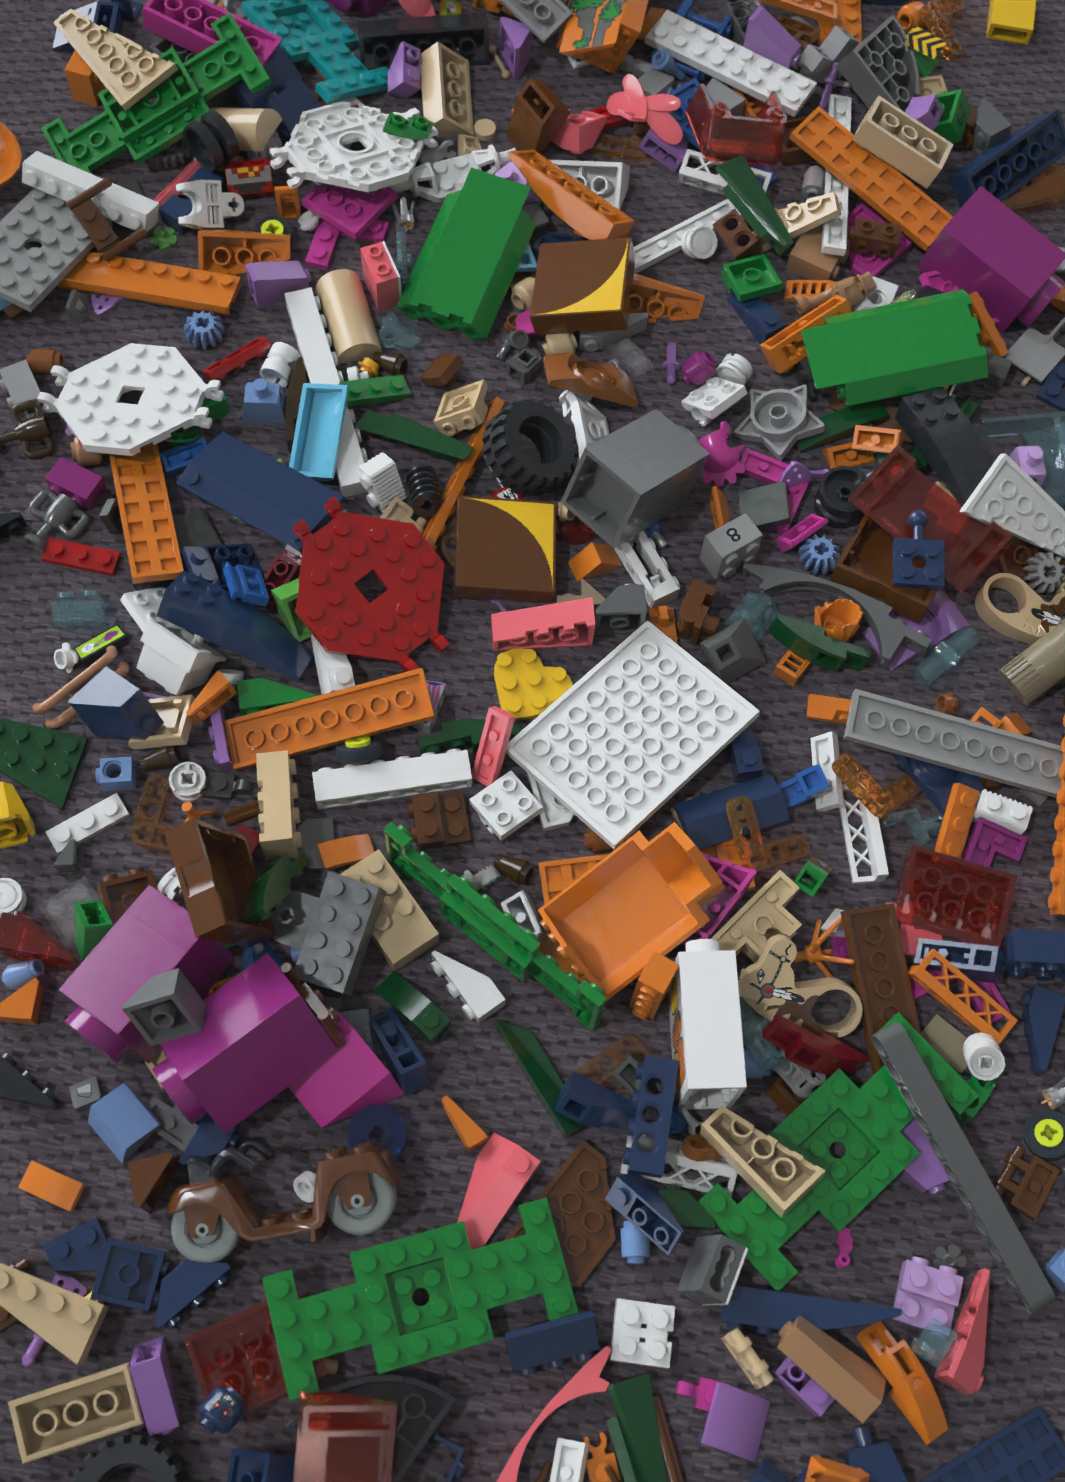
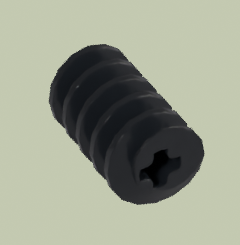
M418 465L412 468L406 475L412 509L420 517H431L437 512L442 503L436 471L429 465Z

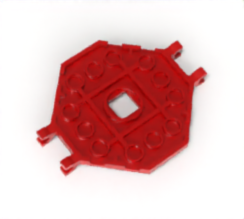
M333 496L326 501V505L323 507L334 520L313 535L303 519L294 524V528H292V531L303 542L295 613L327 653L352 655L353 657L387 660L388 662L398 663L403 672L418 669V665L407 656L426 640H429L438 653L450 644L444 636L437 632L444 562L413 523L344 512L336 497ZM369 572H374L387 588V591L369 604L355 586V583Z

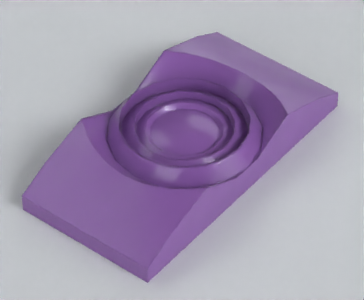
M938 590L920 624L892 612L891 614L893 619L899 618L903 620L913 630L925 632L932 639L930 649L971 626L944 590ZM868 627L862 634L880 657L875 635L871 628ZM902 645L888 666V669L891 672L920 654Z

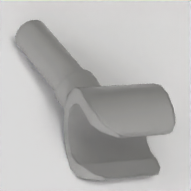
M681 1105L678 1110L688 1121V1132L690 1135H695V1128L698 1125L701 1126L703 1122L692 1117L686 1107Z

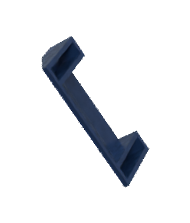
M223 431L189 462L176 483L185 494L203 504H206L208 501L279 540L287 550L301 558L303 542L292 531L294 524L303 519L313 535L332 520V516L323 507L326 505V501L335 496L341 505L345 499L343 495Z

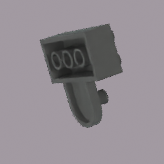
M328 871L319 898L299 891H292L284 898L286 903L272 912L271 919L276 932V936L272 938L281 944L301 950L294 969L299 979L351 996L387 891L380 887Z

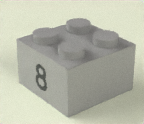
M744 513L705 535L700 560L715 580L721 577L726 579L732 576L740 566L752 564L756 560L763 535L748 515Z

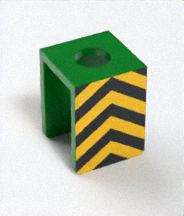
M914 26L907 34L908 39L905 42L909 51L913 50L919 75L929 77L940 63V60L936 59V57L946 46V42Z

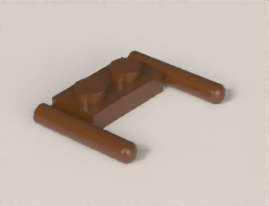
M110 178L103 179L66 202V205L105 261L110 260L147 236L146 230L141 228L122 241H119L108 222L91 198L112 186Z

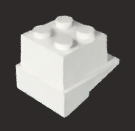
M150 619L140 640L144 643L136 668L143 672L147 678L162 685L167 692L179 695L203 685L207 681L215 663L219 661L225 662L227 658L204 643V638L196 634L192 635L177 625H168L164 620Z

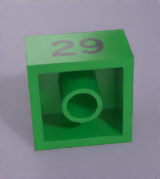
M962 89L937 94L936 97L944 111L937 127L932 131L951 143L961 142L971 107Z

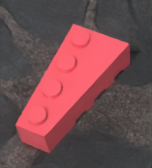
M593 597L491 614L493 651H504L514 648L539 649L591 646L595 630Z

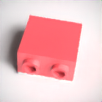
M385 242L360 248L363 278L378 311L396 306L401 296V280Z

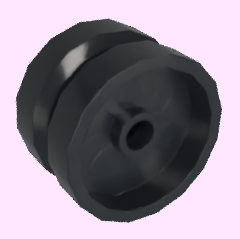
M215 110L208 111L199 118V121L194 120L183 128V135L189 150L199 164L207 171L213 172L221 167L224 161L228 162L240 154L239 143L234 131L224 117Z
M839 466L829 470L824 474L814 498L816 514L828 519L826 525L833 528L846 529L854 527L862 520L872 498L873 487L869 478L862 471L854 467Z

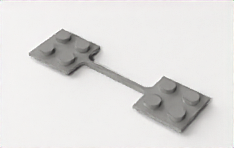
M1065 317L1049 335H1043L1029 326L1008 350L1009 353L1004 355L1003 358L1011 360V364L1042 383L1065 356V348L1053 340L1054 335L1065 324Z

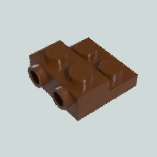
M437 792L411 795L412 802L407 803L409 818H414L415 827H410L412 842H418L419 850L471 843L463 792L438 795Z
M144 867L128 871L129 876L118 878V874H112L101 878L102 882L98 883L96 887L99 899L102 900L113 926L148 885L157 890L153 870L145 871Z

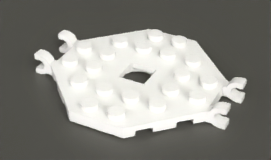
M341 101L304 111L300 116L299 124H296L291 133L290 141L286 142L282 148L270 149V154L276 158L270 161V165L275 170L281 168L286 160H289L295 166L287 168L289 176L291 178L294 177L287 180V185L291 189L299 187L303 180L307 179L364 192L377 191L381 188L408 181L423 146L426 144L429 148L437 147L438 143L432 137L438 135V130L433 126L428 139H407L382 132L389 115L381 113V109L363 106L362 109L351 107L349 102ZM416 108L410 109L406 113L393 112L408 120H411L413 114L420 116V112ZM360 141L366 149L350 151L345 149L343 145Z
M131 343L72 372H69L62 366L54 365L51 375L58 376L55 384L56 386H64L58 399L49 393L40 392L37 400L40 403H44L42 407L43 413L58 412L75 437L79 439L86 452L133 456L141 452V447L151 442L155 445L171 437V432L181 427L185 430L194 425L210 429L213 421L212 418H207L209 408L201 406L205 398L222 401L224 393L223 391H218L221 385L220 380H211L208 384H205L175 347ZM132 390L143 391L138 404L118 403L121 395Z

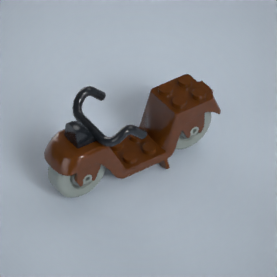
M247 1137L242 1139L235 1148L221 1150L213 1162L199 1155L189 1156L187 1160L189 1182L179 1186L173 1192L166 1214L175 1212L171 1223V1234L176 1248L184 1257L203 1263L217 1262L229 1255L238 1246L241 1238L247 1241H258L311 1231V1243L318 1244L327 1236L328 1227L326 1220L331 1219L339 1229L349 1234L366 1235L375 1232L393 1214L397 1202L396 1185L401 1180L399 1170L392 1160L390 1149H385L382 1144L375 1145L374 1141L362 1142L353 1147V1150L348 1151L346 1146L329 1149V1152L324 1153L322 1159L317 1161L313 1206L298 1208L295 1213L285 1215V1211L268 1214V1217L265 1218L238 1179L232 1174H225L236 1164H239L248 1172L254 1169L257 1162L244 1154L248 1149L255 1150L267 1160H270L276 1152L261 1140Z

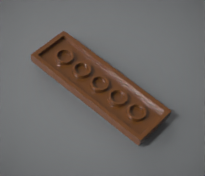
M894 903L840 912L849 959L854 960L851 969L856 994L862 1003L861 1019L873 1075L884 1066V1063L872 1043L871 1036L877 1033L897 1013L921 1035Z

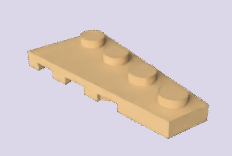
M834 192L807 199L806 203L788 204L787 208L779 210L774 208L791 238L841 215L839 200ZM763 239L759 242L763 249L760 253L773 248L769 242L766 243Z

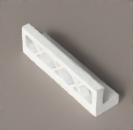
M687 149L679 171L678 182L724 195L722 190L728 183L720 174H711L708 167L714 164L719 165L727 160ZM689 158L698 159L701 166L695 169L687 167ZM751 168L756 177L765 179L763 190L766 193L772 173Z
M862 776L857 783L842 784V791L857 790V802L852 806L844 800L843 796L844 806L839 807L853 884L883 882L889 875L871 776ZM852 812L862 818L863 824L858 830L848 824V817ZM850 831H852V832L854 833V835L852 836V838H851V835H850ZM856 836L866 842L867 849L863 854H860L852 846V841ZM867 852H868L869 860H868L866 857H864V856L867 854ZM854 855L859 858L856 863ZM861 860L871 867L872 876L858 877L856 866Z
M627 1135L626 1147L631 1146L632 1136ZM643 1137L638 1141L642 1151L650 1152L653 1150L654 1145L651 1139ZM668 1138L665 1163L670 1164L674 1170L667 1174L663 1173L661 1178L641 1175L645 1179L679 1185L680 1187L706 1193L715 1186L711 1180L718 1175L729 1177L727 1187L722 1188L731 1197L737 1172L724 1158L701 1162L691 1160L682 1152V1141ZM623 1161L620 1173L626 1174L628 1165H624ZM689 1169L698 1170L701 1177L695 1180L687 1179L684 1172Z

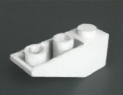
M437 951L431 953L433 960L430 963L431 967L439 977L444 975L449 982L446 985L448 991L453 998L459 996L464 1003L462 1010L470 1021L475 1019L479 1024L505 1006L506 999L489 977Z

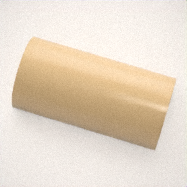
M208 107L210 110L217 111L228 122L235 133L240 150L262 151L282 121L279 113L273 109Z
M339 269L322 276L317 282L316 292L338 364L364 359V357H373L376 351L383 353L359 275L352 270Z
M130 1362L8 1402L22 1464L141 1425L145 1421L131 1374Z

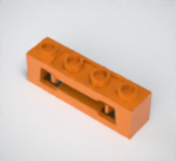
M835 295L760 344L770 368L781 374L791 370L793 365L800 360L808 358L802 337V329L824 325L825 317L852 312L848 300Z
M655 951L653 952L637 981L629 1004L635 1016L646 1020L647 1017L653 1020L670 988L679 964Z

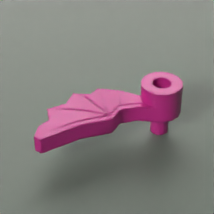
M846 1227L838 1232L837 1236L839 1254L835 1259V1265L839 1269H844L849 1265L850 1258L848 1254L854 1248L852 1245L854 1239L850 1235V1229Z

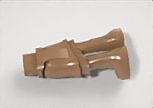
M867 272L861 276L857 274L854 277L836 281L834 284H830L829 289L813 297L805 298L802 294L793 296V300L799 315L802 316L835 295L847 299L850 307H853L864 297L869 296V292L876 289L877 286L871 273Z

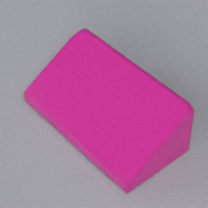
M810 514L776 539L780 551L784 553L827 524L828 519Z

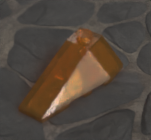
M1052 164L1003 200L1002 203L1011 210L1063 201L1065 199V166Z

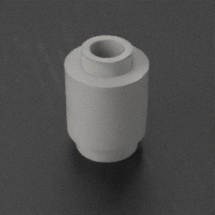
M811 166L804 174L802 195L807 199L824 195L825 171L820 166Z

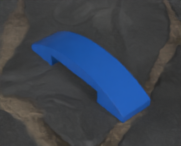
M820 764L796 773L795 778L778 785L783 793L787 811L811 800L830 788Z

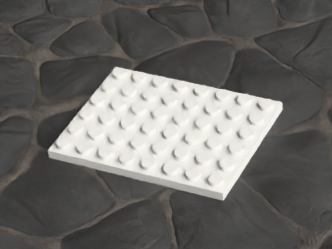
M647 620L510 740L506 754L615 850L758 718L760 711Z

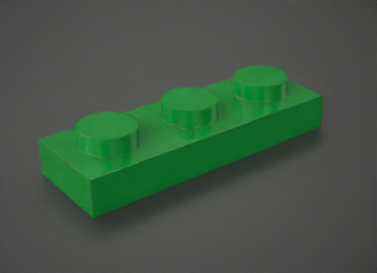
M403 375L342 381L338 384L349 386L346 407L404 400L411 395Z

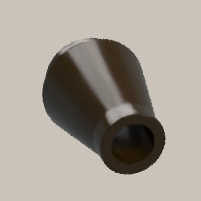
M378 351L373 354L372 360L384 371L393 376L406 373L408 359L403 354L381 353Z
M163 746L141 757L140 763L144 772H148L151 770L173 768L176 764L181 763V757L177 746Z
M498 854L493 863L497 870L517 885H527L534 872V866L530 865L529 861Z

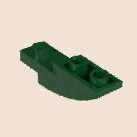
M777 613L768 629V632L776 640L798 656L834 672H837L840 666L861 671L870 659L871 650L824 636V627Z
M462 719L440 723L441 733L418 738L420 754L429 752L441 754L442 751L448 749L463 750L469 744H471L473 753L478 752L486 719ZM513 725L509 741L522 731L521 727Z
M305 853L293 860H290L288 855L285 854L268 864L258 874L246 899L243 918L246 924L256 919L259 923L273 914V911L286 903L284 898L292 892L289 885L304 873L302 868L310 862Z

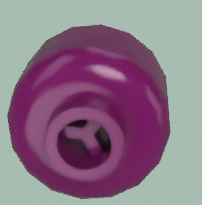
M695 351L682 363V370L684 372L682 377L690 385L693 383L697 386H702L716 373L715 366L717 363L709 352Z

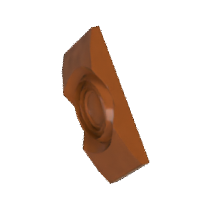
M556 353L544 356L543 363L548 386L637 408L638 400L631 377L610 362L598 364L593 361L582 360L575 353Z

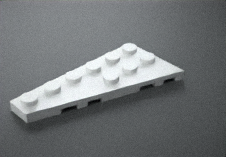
M1006 453L1000 454L959 512L1065 559V511Z

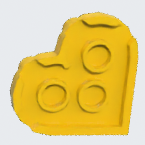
M514 648L497 656L494 666V680L500 708L514 715V722L537 718L573 686L564 668L544 667L533 649Z

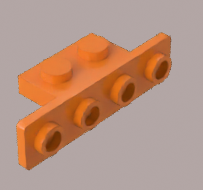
M809 694L806 717L808 719L846 724L851 699Z

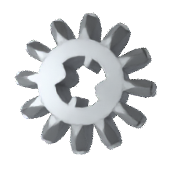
M1042 552L1036 553L1035 557L1027 560L1029 566L1023 568L1028 573L1023 580H1029V587L1031 589L1036 588L1037 593H1044V591L1051 593L1055 588H1059L1062 585L1060 580L1065 576L1062 573L1065 565H1059L1061 557H1054L1051 552L1045 554Z

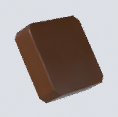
M441 354L423 372L420 379L425 386H451L457 379L455 373L464 364V361L459 354Z

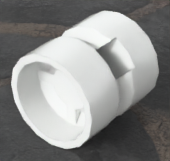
M276 342L271 347L267 355L268 358L264 361L259 373L267 383L279 382L281 387L284 388L291 379L300 354L292 346Z
M981 1032L969 1036L964 1042L963 1055L973 1076L984 1081L993 1080L1000 1076L1005 1067V1059L994 1037Z

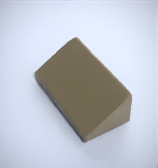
M936 1014L921 1032V1036L950 1066L961 1074L968 1066L963 1055V1045L967 1037Z

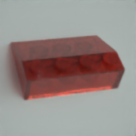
M912 845L906 852L899 880L895 905L897 921L962 942L998 946L1000 948L1017 875Z
M296 1287L298 1300L302 1299L299 1289ZM267 1300L183 1338L204 1398L214 1388L219 1386L226 1388L229 1385L244 1399L245 1403L242 1406L244 1411L247 1412L287 1393ZM324 1358L312 1361L316 1379L329 1374Z

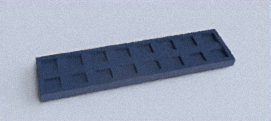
M1035 1407L918 1482H1046L1065 1469V1447L1041 1407Z

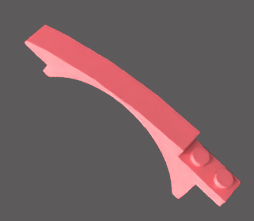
M606 1346L548 1402L515 1447L496 1482H517L518 1469L526 1445L537 1427L550 1413L574 1398L607 1390L609 1382L599 1376L612 1348Z

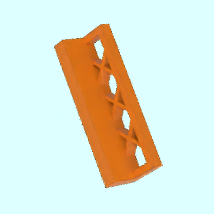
M931 949L918 966L912 965L908 970L910 978L972 1031L990 1034L996 1039L998 1045L1018 1021L935 949ZM933 958L941 963L942 976L933 977L925 970ZM947 969H948L953 975H948ZM958 978L962 981L963 994H953L949 990L948 979ZM938 979H943V984H941L938 981ZM968 987H969L974 993H969ZM970 996H979L983 999L984 1012H974L970 1008ZM958 997H964V1002H962ZM989 1005H990L995 1011H990ZM990 1014H1000L1007 1020L999 1032L991 1026ZM979 1015H985V1020L982 1019Z

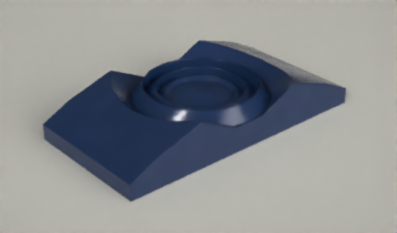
M890 752L943 816L953 783H961L980 791V793L984 790L978 776Z

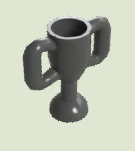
M45 489L40 491L29 505L30 513L44 520V525L36 534L25 535L23 540L29 547L42 554L45 550L44 540L52 530L58 529L67 538H76L87 527L89 517L85 512L79 510V506L70 497L62 493L57 496L53 491ZM47 498H50L52 503L47 511H39L38 509ZM73 517H79L80 519L73 528L68 530L65 525Z

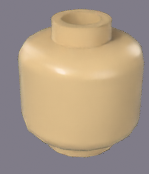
M527 277L512 288L511 300L517 309L523 311L531 309L535 278Z
M573 332L548 334L545 336L546 343L542 344L546 355L575 353V349L578 348Z

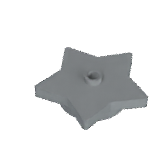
M805 384L790 390L774 389L766 392L751 389L750 414L737 427L734 434L738 439L763 443L781 461L797 440L823 433L825 425L807 409V385Z

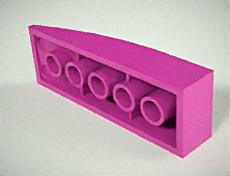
M149 0L143 7V26L145 29L199 54L220 41L211 24L229 12L206 0ZM231 13L261 65L264 67L281 44L282 38Z

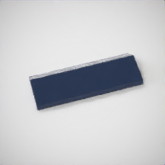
M770 774L674 804V809L684 833L699 850L790 820L783 793Z

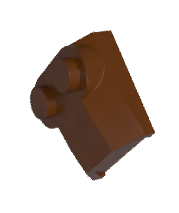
M808 116L770 122L769 126L778 148L777 157L780 162L796 164L815 160L789 139L791 133Z

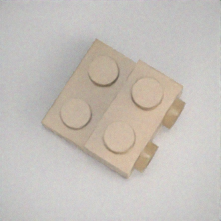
M484 379L444 393L434 419L435 425L442 434L453 436L464 429H474L484 422L488 410L484 402L488 385Z

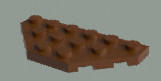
M585 1140L581 1141L536 1199L539 1200L547 1197L571 1288H579L615 1241L612 1207L605 1200L609 1192L606 1158ZM521 1219L505 1240L525 1235Z

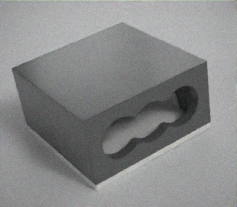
M722 1234L697 1237L676 1292L703 1306L728 1305L748 1248Z

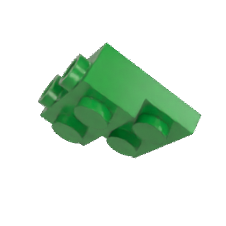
M765 254L722 265L721 279L729 293H734L739 302L782 290L783 283Z

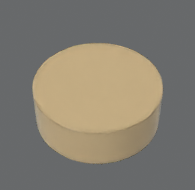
M480 119L474 125V134L480 140H490L496 134V125L492 120Z

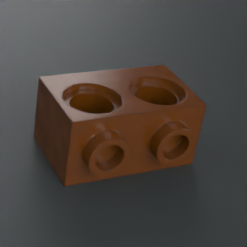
M734 208L715 222L713 227L734 258L739 261L756 256L763 249L759 244L762 241L761 237L755 230L751 231L748 228L750 224ZM733 226H737L736 229L730 230ZM745 242H749L748 245L741 247Z

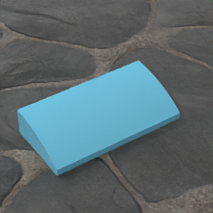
M303 383L289 467L316 482L334 480L349 392L348 385Z

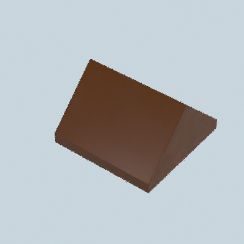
M167 1152L127 1163L135 1204L149 1214L181 1166L178 1163L179 1160L171 1153Z

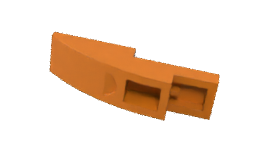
M882 1322L874 1323L862 1330L856 1336L857 1340L892 1385L893 1389L888 1393L925 1444L928 1445L948 1430V1426L940 1401L924 1368L906 1341L903 1339L897 1343Z

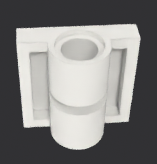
M713 377L708 379L699 389L690 392L681 403L683 408L690 411L696 420H700L699 423L702 426H706L721 415L722 412H725L739 402L747 394L744 385Z
M164 586L124 593L120 599L143 632L148 620H164L156 616L166 590ZM164 620L168 625H175Z
M509 771L469 799L470 804L477 811L481 822L484 825L487 824L489 832L491 834L495 833L501 841L543 812V806L512 771Z

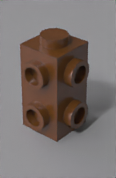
M857 218L855 226H850L847 237L851 241L849 250L894 259L899 245L902 226Z

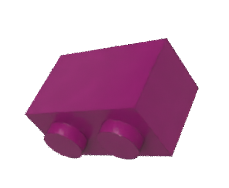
M63 457L58 460L45 478L49 490L53 491L57 496L62 493L70 497L79 506V509L85 507L91 510L107 489L102 476Z

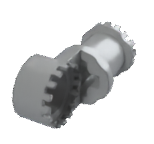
M494 865L485 867L486 870L483 868L482 871H479L474 876L470 871L466 870L463 877L467 878L474 885L476 892L480 889L484 891L487 889L486 886L493 882L496 884L502 878Z

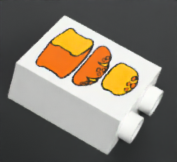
M693 940L686 943V952H678L675 963L679 964L668 990L672 1060L679 1061L675 1086V1106L680 1107L684 1105L687 1110L719 1109L721 1106L731 1108L747 1087L735 950L720 951L719 941Z

